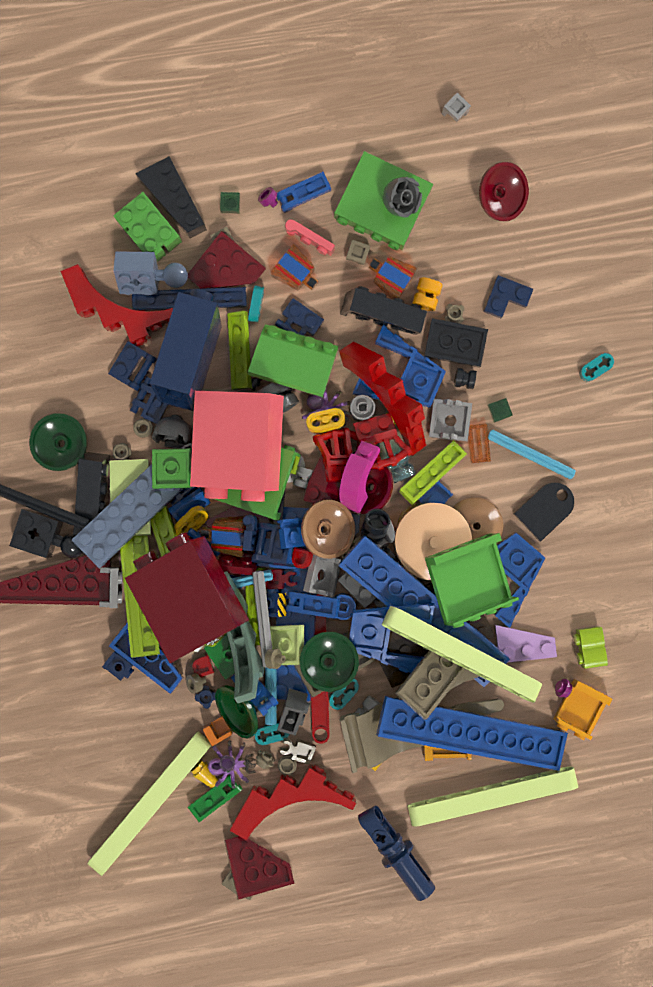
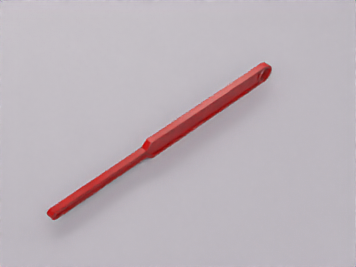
M320 571L318 572V580H319V581H320ZM316 616L315 635L327 632L326 617ZM323 691L315 697H311L312 737L319 744L326 743L330 736L328 692ZM324 729L327 732L326 739H316V730Z

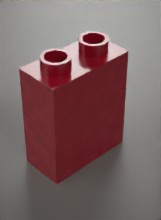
M187 532L165 543L169 553L158 558L155 551H152L133 561L137 571L125 577L169 663L178 660L249 621L205 536L190 540Z

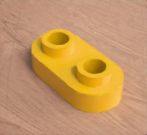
M338 408L312 413L307 417V428L312 433H322L341 428L345 423V415ZM334 418L339 419L337 422L332 421ZM316 422L320 423L317 427L313 426Z
M202 506L191 508L175 524L176 535L185 533L190 528L197 531L208 519L205 508Z

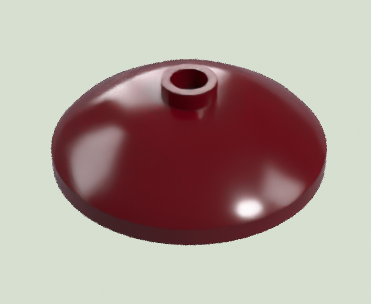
M499 162L487 169L480 182L479 199L483 210L490 218L496 221L513 220L521 214L527 204L529 185L520 167L511 162Z
M388 466L380 471L378 469H370L366 481L368 498L358 514L366 515L372 509H382L389 501L393 491V477Z

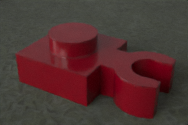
M271 569L273 579L265 581L266 589H284V583L288 586H295L297 582H291L290 576L297 575V572L290 571L284 575V569Z

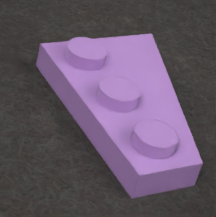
M494 624L497 647L510 658L508 662L557 657L554 637Z

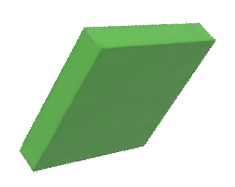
M152 449V488H192L190 487L192 449Z

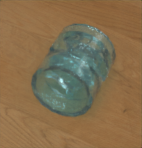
M408 456L398 462L397 466H388L391 470L394 484L417 473L413 464L408 462L410 459Z

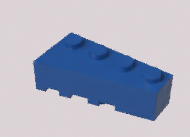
M126 623L109 645V647L170 694L184 678L174 664L169 663L161 648L159 655L131 658L128 623Z

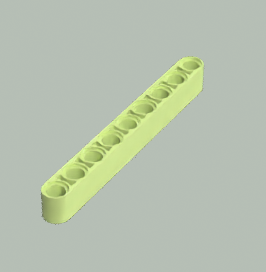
M389 607L382 626L529 702L535 703L542 687V683L396 607Z
M199 731L196 732L88 861L87 864L98 874L103 876L211 747L209 740Z
M569 766L560 768V771L550 770L409 804L407 808L411 825L422 826L578 788V782L574 767Z

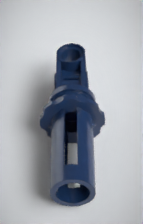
M375 805L358 815L359 823L377 845L379 853L384 856L382 859L383 866L385 868H394L417 901L428 898L434 892L435 885L412 855V842L410 840H402L400 833H396L378 806Z

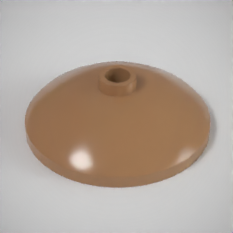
M467 498L458 502L453 507L467 521L472 540L489 533H500V536H502L503 519L499 510L491 502L482 498ZM476 522L480 525L478 530L473 528V524Z
M322 500L313 504L306 511L301 524V534L306 547L311 553L320 558L332 559L341 556L350 548L355 536V523L352 514L342 503L335 500Z

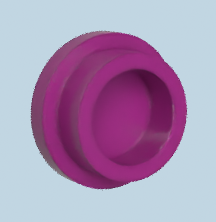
M562 679L558 681L555 685L556 695L564 698L570 695L572 684L569 680Z

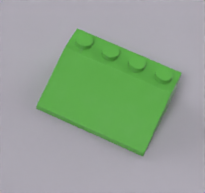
M265 324L247 375L323 397L339 346Z

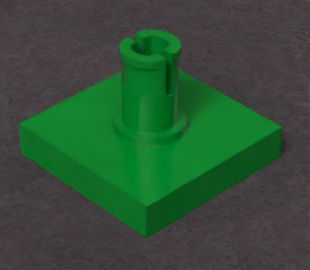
M227 634L214 647H204L225 680L235 674L233 656Z

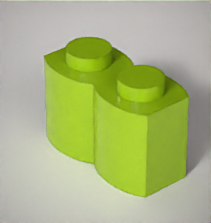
M602 627L576 629L574 642L579 647V653L576 654L578 664L584 669L608 666Z

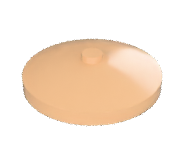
M425 503L412 508L402 517L395 531L394 547L400 563L407 571L421 579L431 580L425 557L472 540V535L467 521L457 510L441 503Z

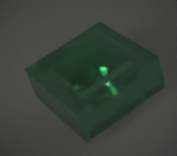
M221 192L220 212L240 214V193Z
M507 398L487 405L494 423L513 416Z

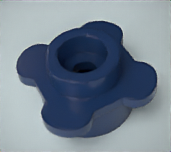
M205 685L202 691L195 695V700L203 705L205 709H208L215 700L216 692H212L209 686Z

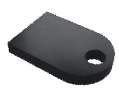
M546 484L529 498L514 515L541 542L572 512L574 508L573 493L564 484ZM559 490L566 492V498L563 501L557 498Z

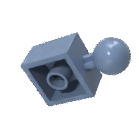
M115 252L113 271L120 294H158L159 281H165L168 286L173 288H179L187 281V270L179 263H171L164 270H158L155 252Z

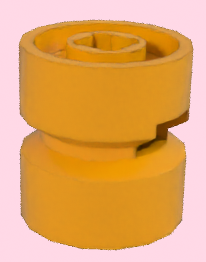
M419 278L416 288L418 293L414 294L412 304L420 305L426 311H435L438 303L436 297L440 296L443 284L434 279Z

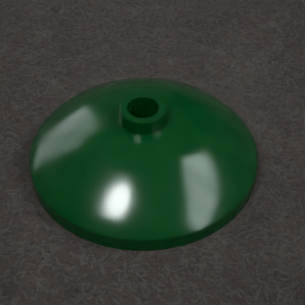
M61 413L47 415L39 420L31 431L29 439L30 451L36 462L48 470L65 471L71 469L79 463V459L86 453L87 435L85 429L78 420L69 415ZM64 440L65 445L60 447V441Z
M323 632L313 636L306 642L300 654V669L303 677L312 687L321 691L333 692L345 688L352 682L358 671L359 657L355 646L347 637L336 632ZM326 658L331 659L330 665L324 663Z
M229 685L221 686L215 694V701L220 715L235 734L246 739L253 737L258 729V718L251 700L237 703L234 699L235 687Z

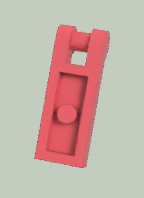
M291 219L286 222L285 227L288 235L299 236L300 241L308 246L312 244L317 247L316 250L323 255L328 254L331 256L335 250L333 243L295 220Z

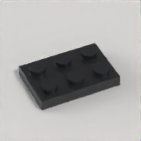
M432 318L424 357L480 368L488 329Z

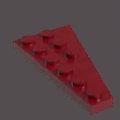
M87 555L0 582V604L99 605L100 601H110V573H100V569ZM111 558L102 567H111Z

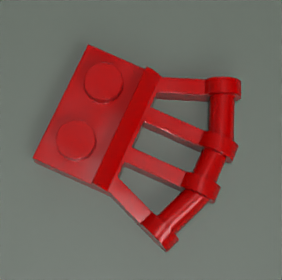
M390 413L353 423L359 445L361 441L375 446L378 443H384L388 458L381 460L378 454L371 469H378L380 471L390 465L392 467L397 466L398 462L406 456L409 457L413 454L409 446L398 436ZM392 439L401 449L395 456L389 442Z
M349 428L334 429L313 436V442L318 446L323 456L326 482L341 481L345 466L352 453L351 439L357 441L356 450L359 447L356 433L349 430ZM338 437L343 439L345 455H340ZM328 439L331 440L332 456L324 443Z

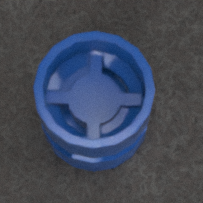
M337 594L334 598L340 599L338 619L347 620L352 617L353 610H356L355 601L349 594Z

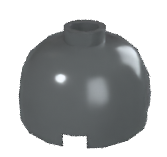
M398 177L391 180L383 191V203L387 211L392 215L405 218L415 214L422 201V193L419 192L418 188L420 186L419 183L409 177Z
M172 415L171 417L162 418L156 424L152 438L158 444L160 441L165 442V447L181 449L191 443L192 431L189 424L181 416Z

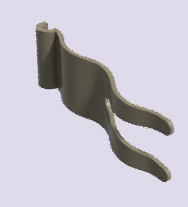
M466 669L451 689L479 676ZM497 698L461 703L451 706L449 709L487 715L501 711L504 707V702ZM383 702L362 714L349 713L339 719L352 773L357 772V769L366 766L368 769L376 767L395 754L425 745L378 737L376 735Z

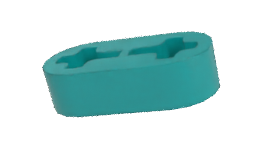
M254 286L248 321L258 323L265 287Z
M608 353L599 355L580 369V378L586 382L598 378L613 367V356ZM601 358H603L604 360L608 359L609 362L607 363V366H598V364L602 362ZM586 368L588 370L595 368L596 371L591 376H585Z
M356 678L352 680L355 689L352 690L350 688L347 692H344L347 688L346 686L341 690L333 691L330 695L329 703L333 709L340 710L344 708L357 693L359 684ZM343 694L344 696L341 698L342 704L337 703L335 705L333 697L338 698Z
M277 722L276 725L259 727L255 734V740L260 745H267L281 741L283 738H288L290 734L285 733V735H282L281 732L274 734V731H277L279 722ZM261 731H264L265 734L271 732V735H268L266 740L258 737Z

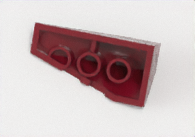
M338 437L340 455H345L343 439ZM328 439L326 447L332 456L331 440ZM322 454L309 480L303 501L312 504L322 500L340 502L341 481L326 482Z

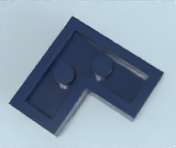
M498 275L484 312L501 319L508 301L526 308L533 288Z

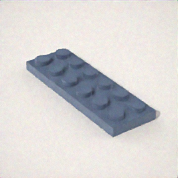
M151 464L82 529L72 541L100 569L184 488L153 489Z

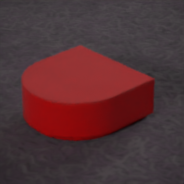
M294 547L292 554L293 565L302 569L309 567L312 562L313 553L306 549Z
M208 654L198 657L193 662V672L199 676L214 673Z

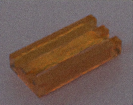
M487 424L470 425L468 438L471 464L491 462ZM481 428H483L484 446H485V456H486V458H484V459H483V453H482V443H481V433H480V429H481ZM472 429H476L479 459H475Z

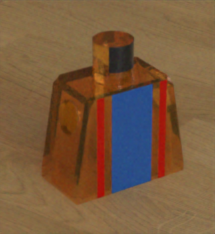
M292 244L271 271L273 278L297 291L303 284L310 290H313L319 282L311 276L315 270L314 265L295 244Z
M388 256L384 264L374 258L369 266V269L377 273L374 283L392 300L393 298H400L417 270L415 266Z
M245 516L216 518L212 528L202 527L201 537L205 536L206 539H212L211 548L214 551L242 557L245 550L240 545L241 534H244V530H246V526L243 523Z

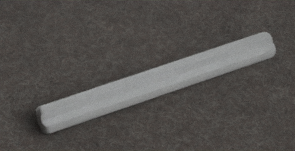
M255 571L252 575L262 665L267 667L265 664V654L269 649H272L265 578L263 571Z

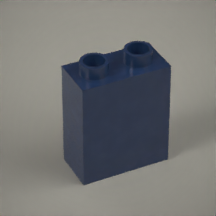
M191 289L190 295L178 292L150 381V385L159 402L194 411L195 391L203 390L222 328L218 304L213 302L214 296L209 292L200 289Z

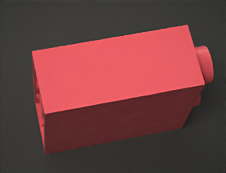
M195 391L190 487H205L204 498L228 499V489L241 490L242 501L259 502L265 501V491H279L284 396L271 393Z

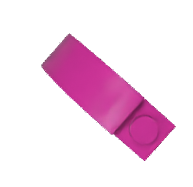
M361 441L355 454L351 453L341 479L339 495L340 502L349 510L360 513L368 498L366 481L370 469L380 453L378 446Z

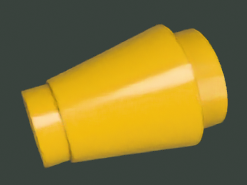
M199 760L191 769L192 776L210 788H213L219 780L209 772L207 762Z

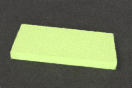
M148 459L109 461L110 503L149 467ZM151 520L134 536L151 535Z

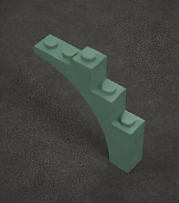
M227 571L224 572L247 615L248 604ZM249 621L227 632L234 662V699L237 703L256 698L258 679L263 677L265 668L262 665V658L255 648L257 634Z

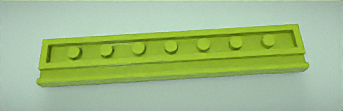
M148 535L133 536L120 549L131 658L160 654L159 643L125 580V577L137 571L133 561L149 553Z

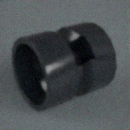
M381 509L368 511L361 529V536H367L375 544L383 542L390 525L389 515Z

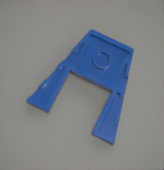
M383 325L375 344L409 358L401 377L406 396L418 401L424 407H431L446 371L429 358H425L417 352V349L409 346L401 337L393 334ZM359 378L352 395H367L371 398L379 399L367 384Z
M516 532L497 545L505 574L519 585L512 594V597H519V600L513 602V605L510 607H500L494 614L509 628L545 560V557Z
M434 603L393 606L427 624L432 623ZM389 607L353 610L349 640L355 646L357 653L368 658L372 657L380 660L383 664L395 666L406 673H412L424 657L387 652L390 630L382 626V622Z

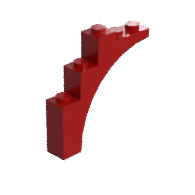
M79 264L60 271L77 314L88 318L95 315L97 311L103 327L111 332L121 329V326L124 325L129 340L133 345L137 344V346L147 343V339L151 338L150 330L152 332L163 328L162 325L169 323L173 308L151 312L128 309L102 296L89 282Z
M354 341L341 349L339 353L343 366L363 380L381 400L396 423L404 443L412 450V456L427 446L421 423L425 419L422 404L406 396L403 380L387 372L384 357Z
M309 764L299 784L296 783L297 780L289 775H286V777L281 775L271 794H268V790L262 786H253L233 821L230 831L247 840L253 830L267 816L280 808L303 801H326L353 810L356 805L355 795L347 790L341 791L332 781L328 780L325 782V769L317 764L314 766Z

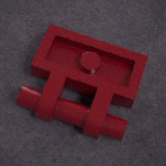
M221 550L218 562L223 572L252 575L253 572L257 571L258 567L257 563L251 561L252 554H254L252 551Z

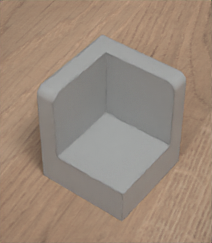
M456 93L444 106L442 115L446 116L448 113L457 122L463 115L466 116L469 113L471 105Z

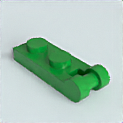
M228 774L224 782L218 787L214 786L189 804L188 809L197 821L201 822L237 795L243 788L240 784L237 785L236 782L232 785L231 774ZM227 784L231 788L228 793L223 788Z

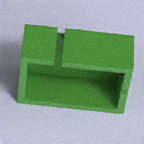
M144 192L113 215L142 252H155L157 262L166 255L161 248L163 245L170 252L182 243L180 236Z

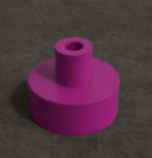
M268 187L259 195L258 201L263 207L270 205L274 208L278 204L275 200L277 192L272 187Z

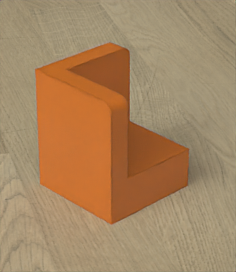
M222 716L203 728L212 746L233 734L232 729L227 726Z

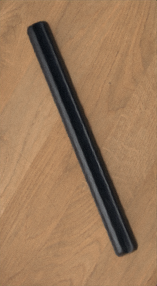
M0 484V497L80 529H84L89 524V520Z

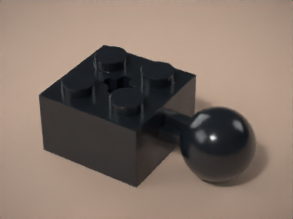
M21 509L9 545L10 547L44 558L52 557L55 546L60 547L62 553L70 558H76L83 553L72 541L76 535H73V533L65 536L59 535L63 525L62 521L28 509ZM35 530H37V533H39V537H35Z

